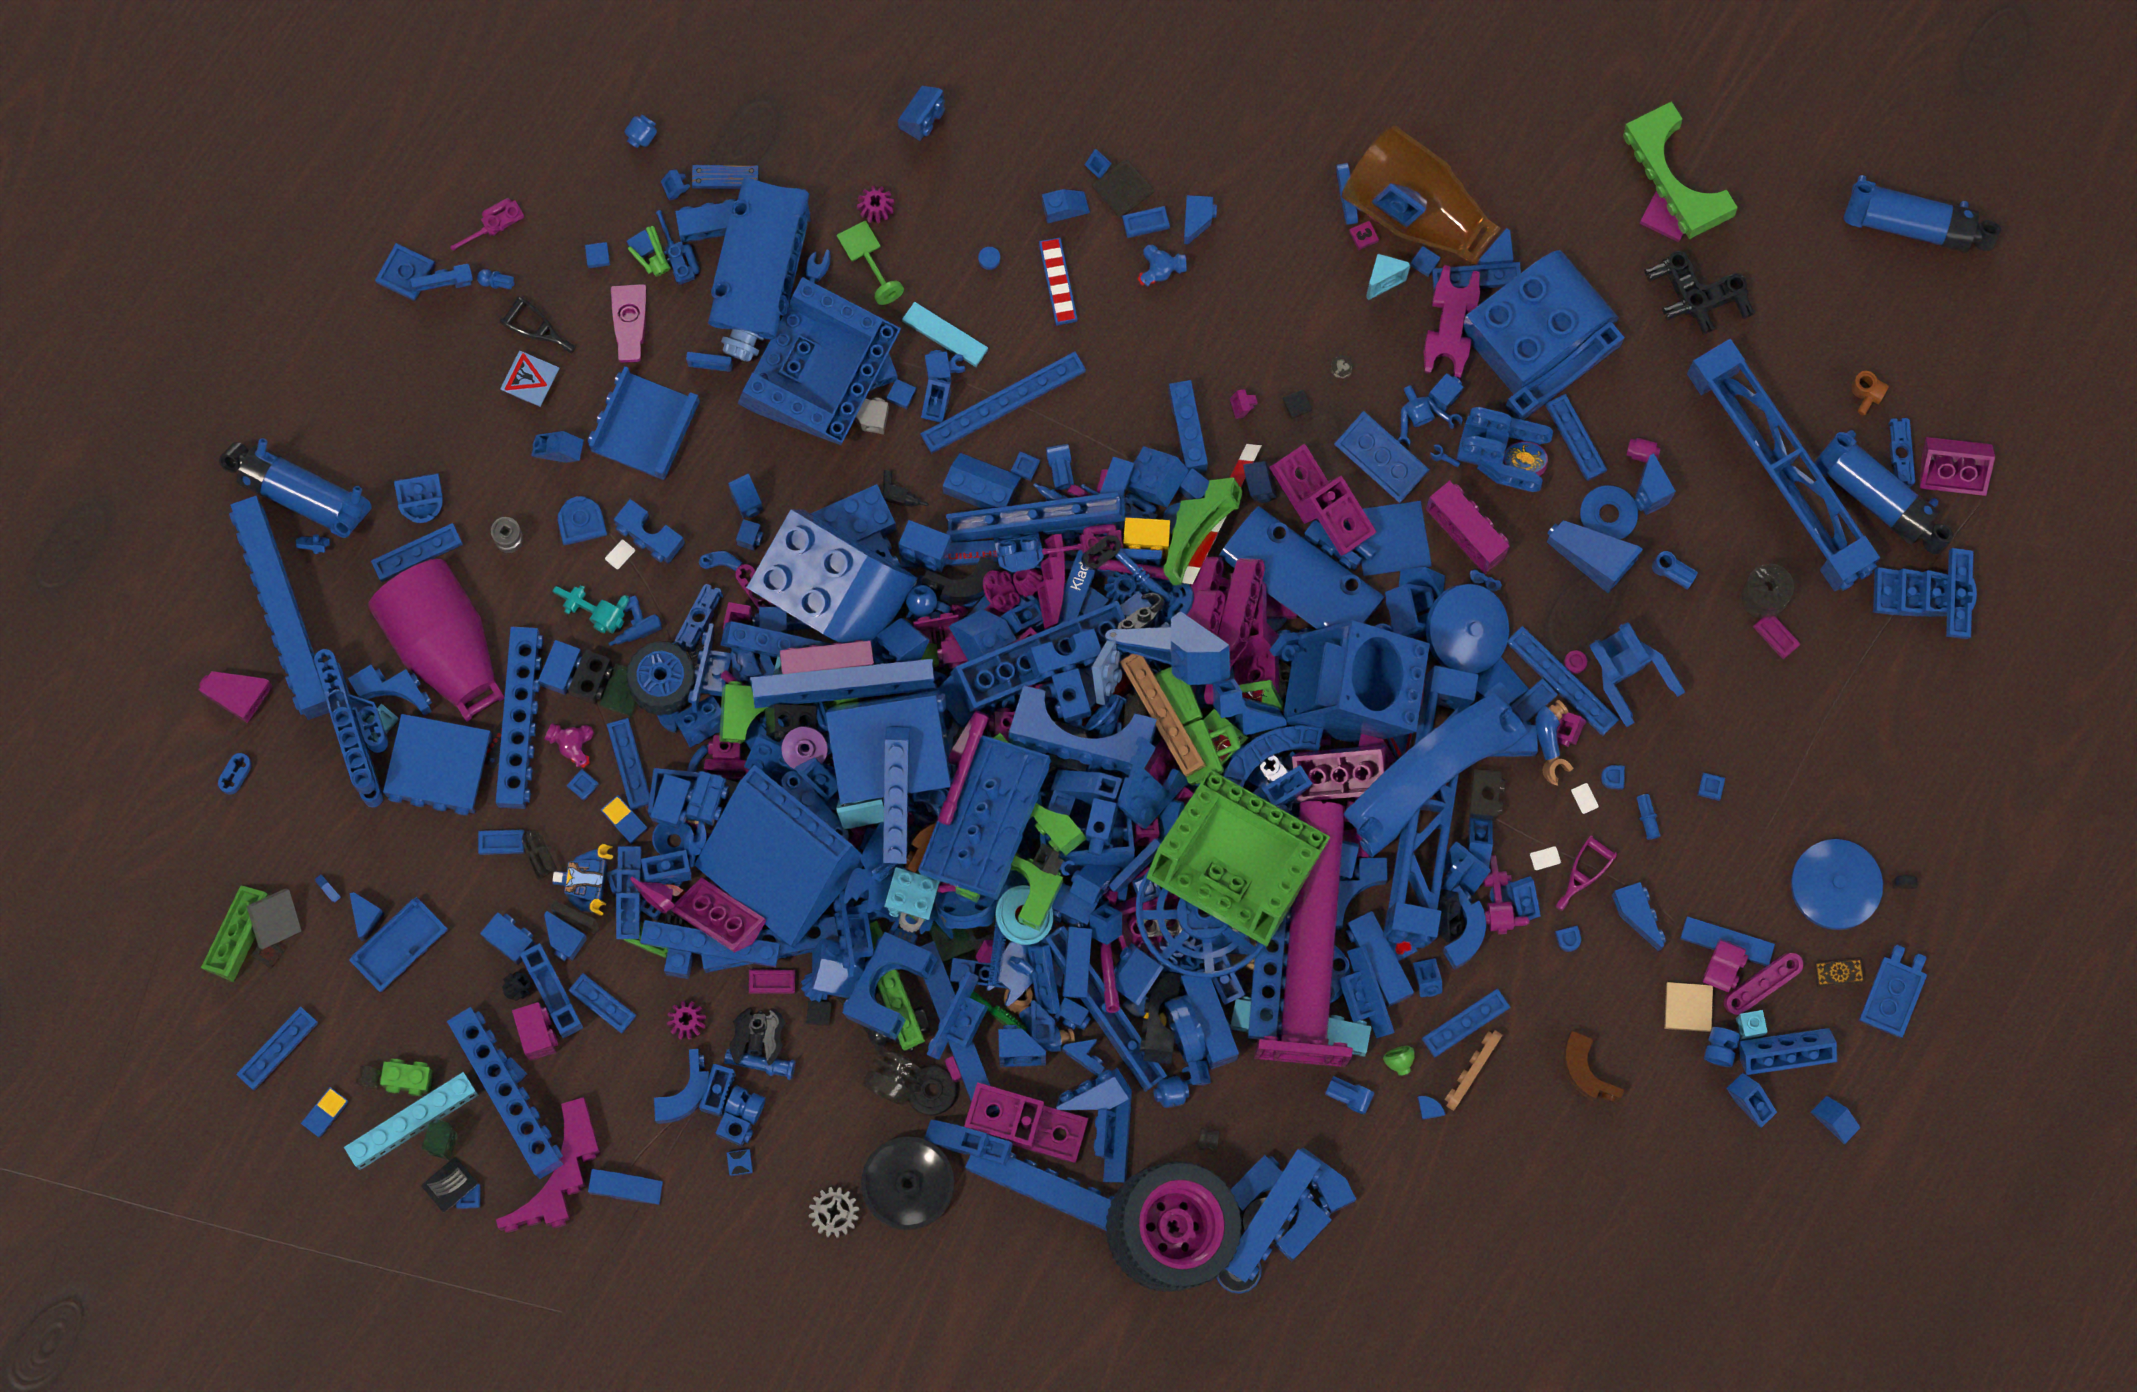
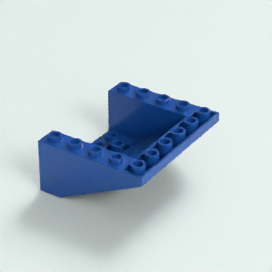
M802 277L790 300L787 312L779 323L776 338L770 340L754 373L751 374L743 389L738 404L758 415L841 445L901 328Z
M754 765L736 787L694 866L735 900L765 918V925L794 948L846 887L853 870L862 868L863 864L860 858L863 855L845 838Z

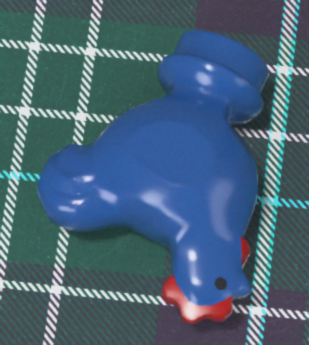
M1147 245L1143 250V254L1150 263V269L1145 273H1140L1138 281L1141 285L1148 287L1155 282L1166 281L1173 271H1176L1178 274L1186 272L1185 254L1180 255L1178 253L1175 257H1171L1167 252L1158 250L1156 246Z

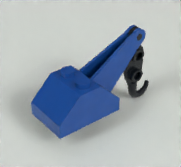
M1150 592L1142 595V599L1154 598L1157 602L1150 607L1138 609L1118 624V629H1111L1105 633V641H1116L1118 650L1171 664L1172 674L1188 685L1213 684L1230 678L1229 644L1181 611L1171 618V627L1146 628L1153 623L1158 612L1164 607V598L1158 593Z

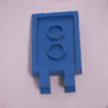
M1896 945L1892 950L1890 959L1883 957L1858 1021L1903 1038L1927 974L1921 972L1927 957L1921 954L1915 955L1912 967H1908L1900 963L1905 948Z

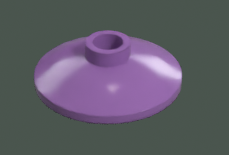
M798 727L791 730L785 736L782 743L783 758L793 769L814 757L822 764L827 756L828 749L825 738L819 731L811 727ZM808 744L809 750L804 751L801 745Z

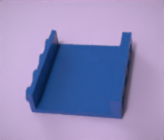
M624 367L623 371L618 372L614 384L616 386L614 391H610L606 398L607 406L605 411L599 413L596 430L592 431L589 435L588 443L590 450L665 481L700 403L699 397L691 392L686 396L631 374L629 368Z

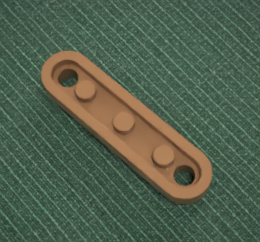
M1495 1030L1492 1034L1488 1031L1481 1042L1485 1045L1481 1052L1476 1050L1469 1061L1473 1065L1469 1071L1464 1069L1457 1081L1460 1082L1457 1090L1452 1088L1445 1098L1448 1102L1446 1105L1453 1111L1456 1109L1501 1039V1033Z

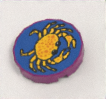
M1532 442L1512 444L1506 449L1503 459L1504 465L1532 471L1538 476L1545 472L1548 463L1545 450Z

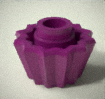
M1032 568L1015 572L1012 579L1018 594L1027 597L1028 595L1033 596L1037 592L1036 585L1042 582L1043 576H1041V571Z

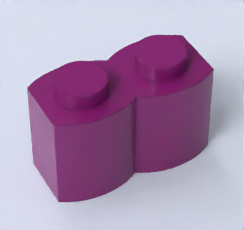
M1719 938L1702 979L1703 983L1728 993L1730 988L1735 989L1739 980V976L1736 975L1739 967L1744 968L1748 955L1745 954L1746 949Z

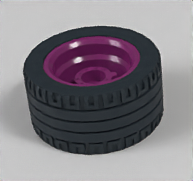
M1168 1162L1136 1173L1129 1180L1125 1181L1123 1186L1119 1187L1118 1192L1114 1195V1199L1111 1200L1110 1208H1108L1105 1228H1107V1244H1109V1250L1113 1254V1259L1122 1268V1272L1127 1274V1277L1132 1278L1135 1283L1138 1282L1141 1286L1154 1289V1291H1180L1212 1281V1279L1225 1271L1224 1268L1229 1266V1262L1233 1260L1234 1254L1237 1252L1236 1248L1240 1244L1242 1220L1234 1194L1226 1186L1225 1181H1222L1221 1177L1216 1176L1212 1170L1209 1171L1208 1168L1201 1167L1199 1164L1193 1165L1192 1162ZM1159 1202L1162 1203V1211L1157 1209ZM1181 1202L1187 1205L1186 1210L1180 1209L1179 1205ZM1193 1222H1196L1199 1226L1197 1231L1193 1230ZM1149 1223L1155 1227L1154 1231H1147L1146 1225ZM1169 1223H1171L1172 1232H1169L1170 1228L1167 1226ZM1160 1243H1163V1252H1160L1158 1249ZM1183 1243L1189 1246L1186 1252L1181 1249Z

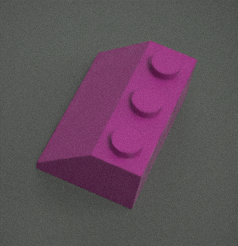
M1926 437L1921 458L1920 488L1986 496L1995 460L1993 445Z

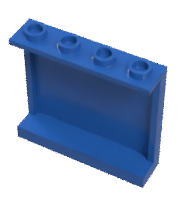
M401 714L383 793L386 797H389V801L401 803L402 800L411 801L410 804L417 807H424V804L432 805L433 809L438 811H446L447 808L455 810V813L460 815L475 814V800L488 744H491L492 733L489 730Z

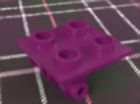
M945 613L940 615V618L935 619L921 617L918 621L914 622V627L929 639V643H932L931 632H933L934 642L937 644L935 632H940L941 642L944 641L942 631H944L945 639L954 637L949 626L959 621L958 615H953V613Z

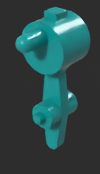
M581 585L579 588L574 587L571 593L557 586L553 589V593L566 600L563 604V607L566 608L565 613H575L578 607L592 613L589 620L599 632L613 634L616 628L620 629L624 623L622 618L625 615L623 610L629 602L628 596L623 595L616 606L607 601L600 600L596 607L583 600L586 593L584 592L585 588Z

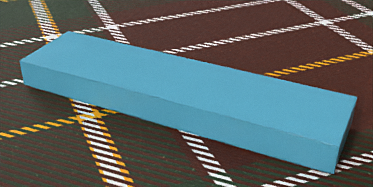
M916 302L912 304L902 319V322L955 355H963V360L974 367L978 366L988 351L987 346Z

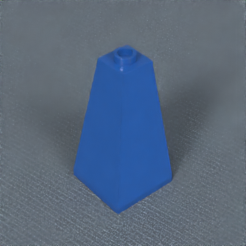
M1564 520L1560 525L1555 523L1547 533L1549 535L1547 543L1607 593L1613 589L1635 564L1643 550L1637 545Z

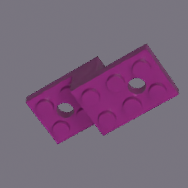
M1305 444L1299 446L1269 467L1304 524L1318 518L1341 556L1376 533V530L1342 475L1328 481ZM1296 469L1302 472V480L1296 477ZM1344 520L1349 521L1351 525L1350 531L1345 529L1343 525Z
M1263 580L1247 646L1234 663V679L1238 685L1271 680L1276 691L1279 693V656L1274 657L1269 651L1279 638V635L1267 623L1266 584ZM1229 590L1222 591L1223 594H1224V596H1225V605H1224V609H1223V613H1222V618H1223V614H1224V610H1225V606H1226V602H1227ZM1261 673L1260 677L1253 681L1256 674Z
M977 1082L964 1127L1013 1143V1146L1076 1164L1088 1118L1044 1106V1102ZM991 1105L997 1106L1000 1110L999 1115L995 1118H991L986 1114L987 1108ZM1061 1128L1065 1130L1067 1136L1064 1140H1055L1053 1132L1056 1129Z

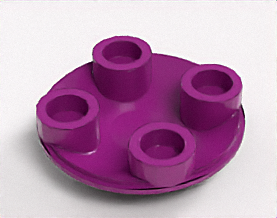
M991 570L983 578V589L986 598L995 609L1001 612H1008L1020 602L1019 595L1015 592L1014 586L1011 583L1012 577L1007 571Z

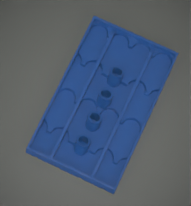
M982 735L961 790L951 825L948 826L937 821L918 869L920 875L997 900L1010 872L1011 863L1022 840L1023 831L1037 802L1038 793L1048 773L1051 762L1050 757Z

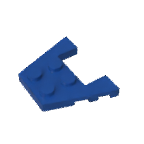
M1138 736L1136 745H1139L1136 756L1132 755L1130 764L1132 769L1129 778L1125 777L1117 806L1139 827L1146 829L1184 788L1188 781L1179 770L1173 768L1163 786L1154 779L1144 768L1155 747L1146 738Z

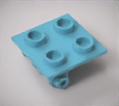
M896 867L884 907L888 908L889 914L893 917H898L903 912L929 920L940 881Z

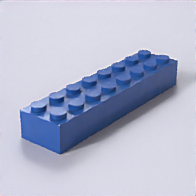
M1116 601L956 666L950 673L968 713L970 714L1022 692L1023 686L1033 688L1052 680V677L1048 679H1043L1042 676L1034 677L1026 654L1030 648L1052 641L1056 652L1067 656L1071 653L1068 639L1074 634L1094 629L1102 650L1106 643L1105 633L1111 629H1118V624L1125 619L1119 602ZM1080 664V665H1077L1076 667L1079 669V668L1084 667L1085 665H1084V664ZM1063 670L1055 672V674L1063 673Z

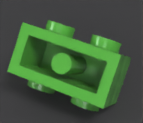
M391 1059L390 1062L384 1061L380 1085L386 1088L387 1092L399 1093L400 1090L409 1091L408 1094L414 1096L430 1093L433 1071L430 1067H427L426 1063L414 1062L413 1065L404 1064V1060Z

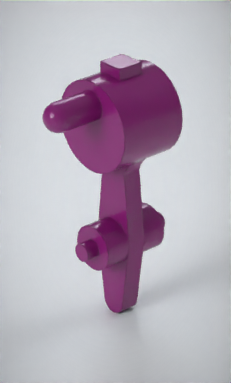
M1491 855V872L1483 883L1484 887H1493L1495 903L1487 904V911H1484L1486 924H1488L1490 932L1498 931V935L1507 934V930H1513L1514 926L1528 925L1530 920L1526 916L1514 917L1511 901L1502 902L1500 886L1508 885V881H1511L1512 878L1511 875H1507L1506 871L1498 872L1496 855Z

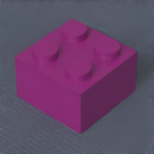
M537 1002L512 1010L524 1054L530 1061L556 1053L555 1046H558L555 1032L549 1029L552 1020L546 1007L542 1008L540 1003Z

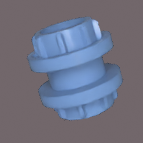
M732 329L730 337H723L721 340L724 344L723 352L748 362L752 359L753 355L757 356L759 350L754 348L756 340L763 341L764 338L750 331Z

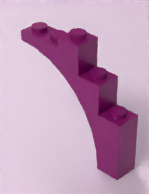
M584 1097L561 1104L564 1117V1141L561 1150L563 1157L560 1159L564 1165L554 1170L542 1190L527 1204L511 1214L496 1219L500 1231L505 1230V1233H510L518 1230V1226L526 1223L528 1226L541 1223L543 1218L546 1225L552 1226V1228L565 1226V1221L571 1220L563 1193L567 1192L568 1195L581 1192L582 1187H586L578 1160L582 1159L583 1162L595 1159L597 1154H600L587 1102Z

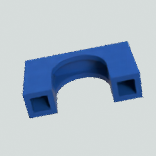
M884 932L883 936L876 942L873 956L866 961L865 970L861 978L856 980L851 997L845 1001L842 1013L849 1020L896 1040L906 1020L900 1013L877 1003L875 989L878 981L884 974L896 969L907 970L928 979L938 959L932 952Z
M1264 1155L1231 1189L1241 1213L1260 1194L1272 1190L1283 1173L1279 1169L1281 1165L1272 1156L1268 1158ZM1308 1193L1303 1202L1298 1200L1296 1203V1223L1275 1245L1291 1262L1331 1222L1329 1218L1330 1212L1322 1205L1318 1207L1312 1201L1314 1197L1310 1193Z

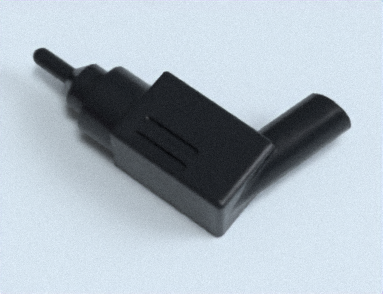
M884 470L882 496L886 502L904 507L929 505L915 497V494L909 493L907 488L892 485V472Z

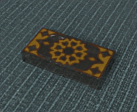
M1861 959L1814 964L1817 987L1864 982Z

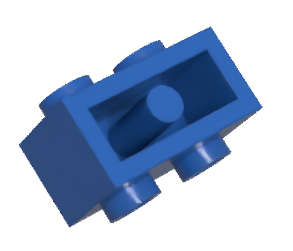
M713 695L699 702L697 713L692 712L691 706L673 716L678 729L689 747L699 744L706 738L720 732L721 708Z

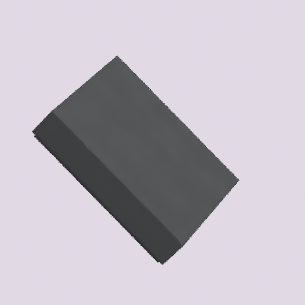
M285 888L247 906L256 940L261 949L301 932L289 889Z

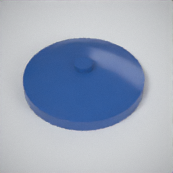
M1461 584L1445 590L1434 601L1426 621L1427 642L1430 644V651L1444 668L1473 674L1489 669L1503 654L1509 637V621L1502 602L1493 592L1479 585Z
M1831 839L1816 843L1800 856L1792 871L1791 892L1800 912L1812 923L1826 929L1845 930L1860 925L1877 909L1883 893V879L1875 859L1864 848L1850 841Z

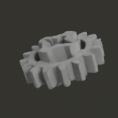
M829 1187V1193L827 1194L821 1190L822 1197L819 1199L814 1196L813 1199L816 1205L809 1206L814 1211V1213L809 1214V1218L815 1219L812 1226H819V1234L826 1231L827 1238L831 1236V1233H835L836 1238H839V1232L848 1235L847 1228H855L852 1221L859 1220V1217L854 1215L855 1212L859 1211V1207H853L856 1199L849 1200L850 1192H846L843 1195L841 1188H838L837 1192H833L832 1187ZM833 1198L829 1204H822L825 1200ZM842 1200L847 1203L850 1212L843 1210L841 1206ZM837 1203V1210L840 1215H835L833 1220H831V1215L828 1211H833ZM819 1214L826 1217V1226L820 1221ZM846 1221L844 1225L835 1228L838 1222Z

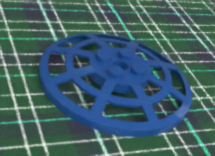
M1149 870L1145 874L1136 899L1138 929L1149 951L1171 970L1195 978L1225 976L1249 964L1264 947L1259 942L1256 946H1253L1245 940L1247 935L1242 932L1237 934L1228 924L1212 915L1206 918L1201 917L1198 914L1199 908L1182 898L1178 902L1177 910H1163L1164 902L1169 892L1162 888L1158 897L1157 909L1143 910L1145 892L1150 883V880L1146 878ZM1178 919L1183 930L1175 939L1167 930L1164 920ZM1144 920H1157L1162 935L1169 943V946L1162 953L1155 948L1149 939L1144 926ZM1223 934L1232 941L1225 948L1212 951L1211 939ZM1190 936L1201 939L1203 952L1192 951L1183 947L1182 944ZM1238 946L1249 954L1231 967L1214 971L1213 958L1224 956L1235 950ZM1176 951L1192 958L1204 959L1205 972L1182 968L1168 959Z

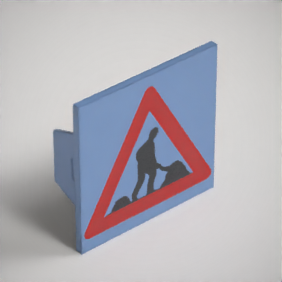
M519 350L500 390L541 407L560 368Z

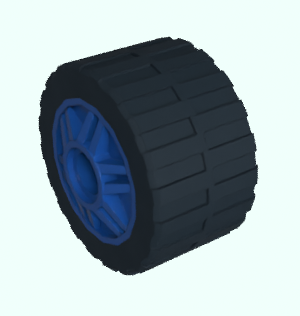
M656 641L655 643H648L646 646L639 648L631 657L630 663H628L626 679L631 696L641 709L643 708L650 714L671 715L682 710L684 706L689 704L690 689L694 690L695 670L692 660H690L686 651L684 652L681 647L670 642ZM660 677H665L663 680H658Z

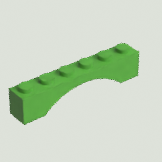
M1001 733L993 738L1008 743ZM1037 803L1035 804L1029 819L1034 817L1038 822L1035 824V827L1043 836L1046 833L1050 836L1051 840L1048 843L1057 852L1061 850L1066 856L1086 840L1085 835L1068 815L1055 813Z

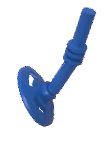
M1122 550L1115 555L1133 573V577H1137V581L1140 580L1141 585L1144 584L1152 592L1158 593L1164 598L1165 604L1159 613L1164 622L1171 624V618L1175 616L1174 611L1179 609L1182 604L1183 607L1180 611L1185 615L1189 613L1194 600V591L1191 585L1187 583L1172 585L1165 591L1150 578V574H1146V570L1143 571V567H1138ZM1182 587L1185 589L1186 592L1185 597L1183 591L1180 590Z

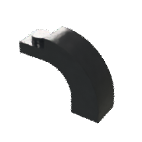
M980 557L975 571L965 579L953 580L927 570L921 585L928 586L935 593L941 594L940 602L954 606L966 605L977 601L985 595L983 589L985 574L991 570L999 571L1000 566L999 563Z

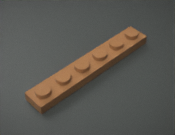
M1131 654L1121 660L1120 663L1151 718L1157 719L1156 726L1183 774L1189 777L1205 767L1206 764L1145 658L1140 655Z

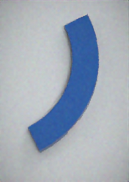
M1297 725L1266 732L1249 742L1236 754L1224 771L1223 777L1243 787L1251 772L1261 762L1275 754L1296 749L1318 751L1323 728Z

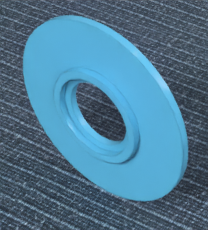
M1024 885L1013 887L1000 897L996 906V922L1002 934L1010 941L1021 945H1031L1039 942L1049 933L1053 923V910L1051 907L1040 931L1018 923L1015 918V911L1019 906L1025 904L1030 893V886Z

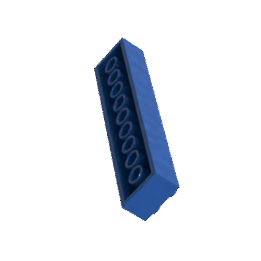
M257 496L231 504L233 512L229 513L238 531L236 535L239 544L246 552L243 553L245 562L250 567L251 572H254L250 576L254 586L260 592V594H257L260 605L268 613L264 615L266 623L271 628L272 633H275L271 637L275 648L282 654L278 656L280 664L285 669L286 674H289L285 677L287 684L293 694H296V696L292 697L295 707L299 710L300 715L304 714L308 720L330 713L315 665V654L265 509Z

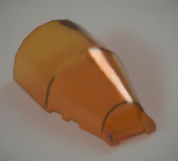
M1395 125L1387 128L1367 149L1349 176L1341 196L1395 236L1460 255L1473 265L1478 264L1480 255L1494 234L1497 235L1500 230L1496 224L1485 216L1475 200L1470 197L1462 182L1452 172L1449 164ZM1390 183L1417 191L1421 197L1427 200L1425 212L1407 228L1371 203ZM1482 227L1486 228V232L1472 253L1469 252V247Z

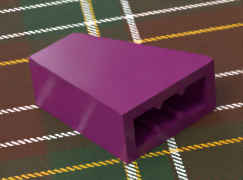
M211 671L209 676L206 675L201 680L199 691L203 696L248 723L273 686L264 678Z

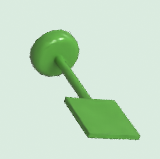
M866 220L837 234L851 262L865 256L878 278L881 286L875 292L874 298L879 305H885L898 299L904 292V287L899 281H889L886 283L870 256V252L881 246Z

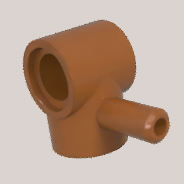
M1870 371L1860 372L1851 386L1853 394L1858 398L1864 399L1858 409V413L1862 416L1866 415L1872 402L1879 405L1889 388L1888 384L1878 380L1875 374ZM1860 381L1867 382L1869 388H1863L1860 385Z

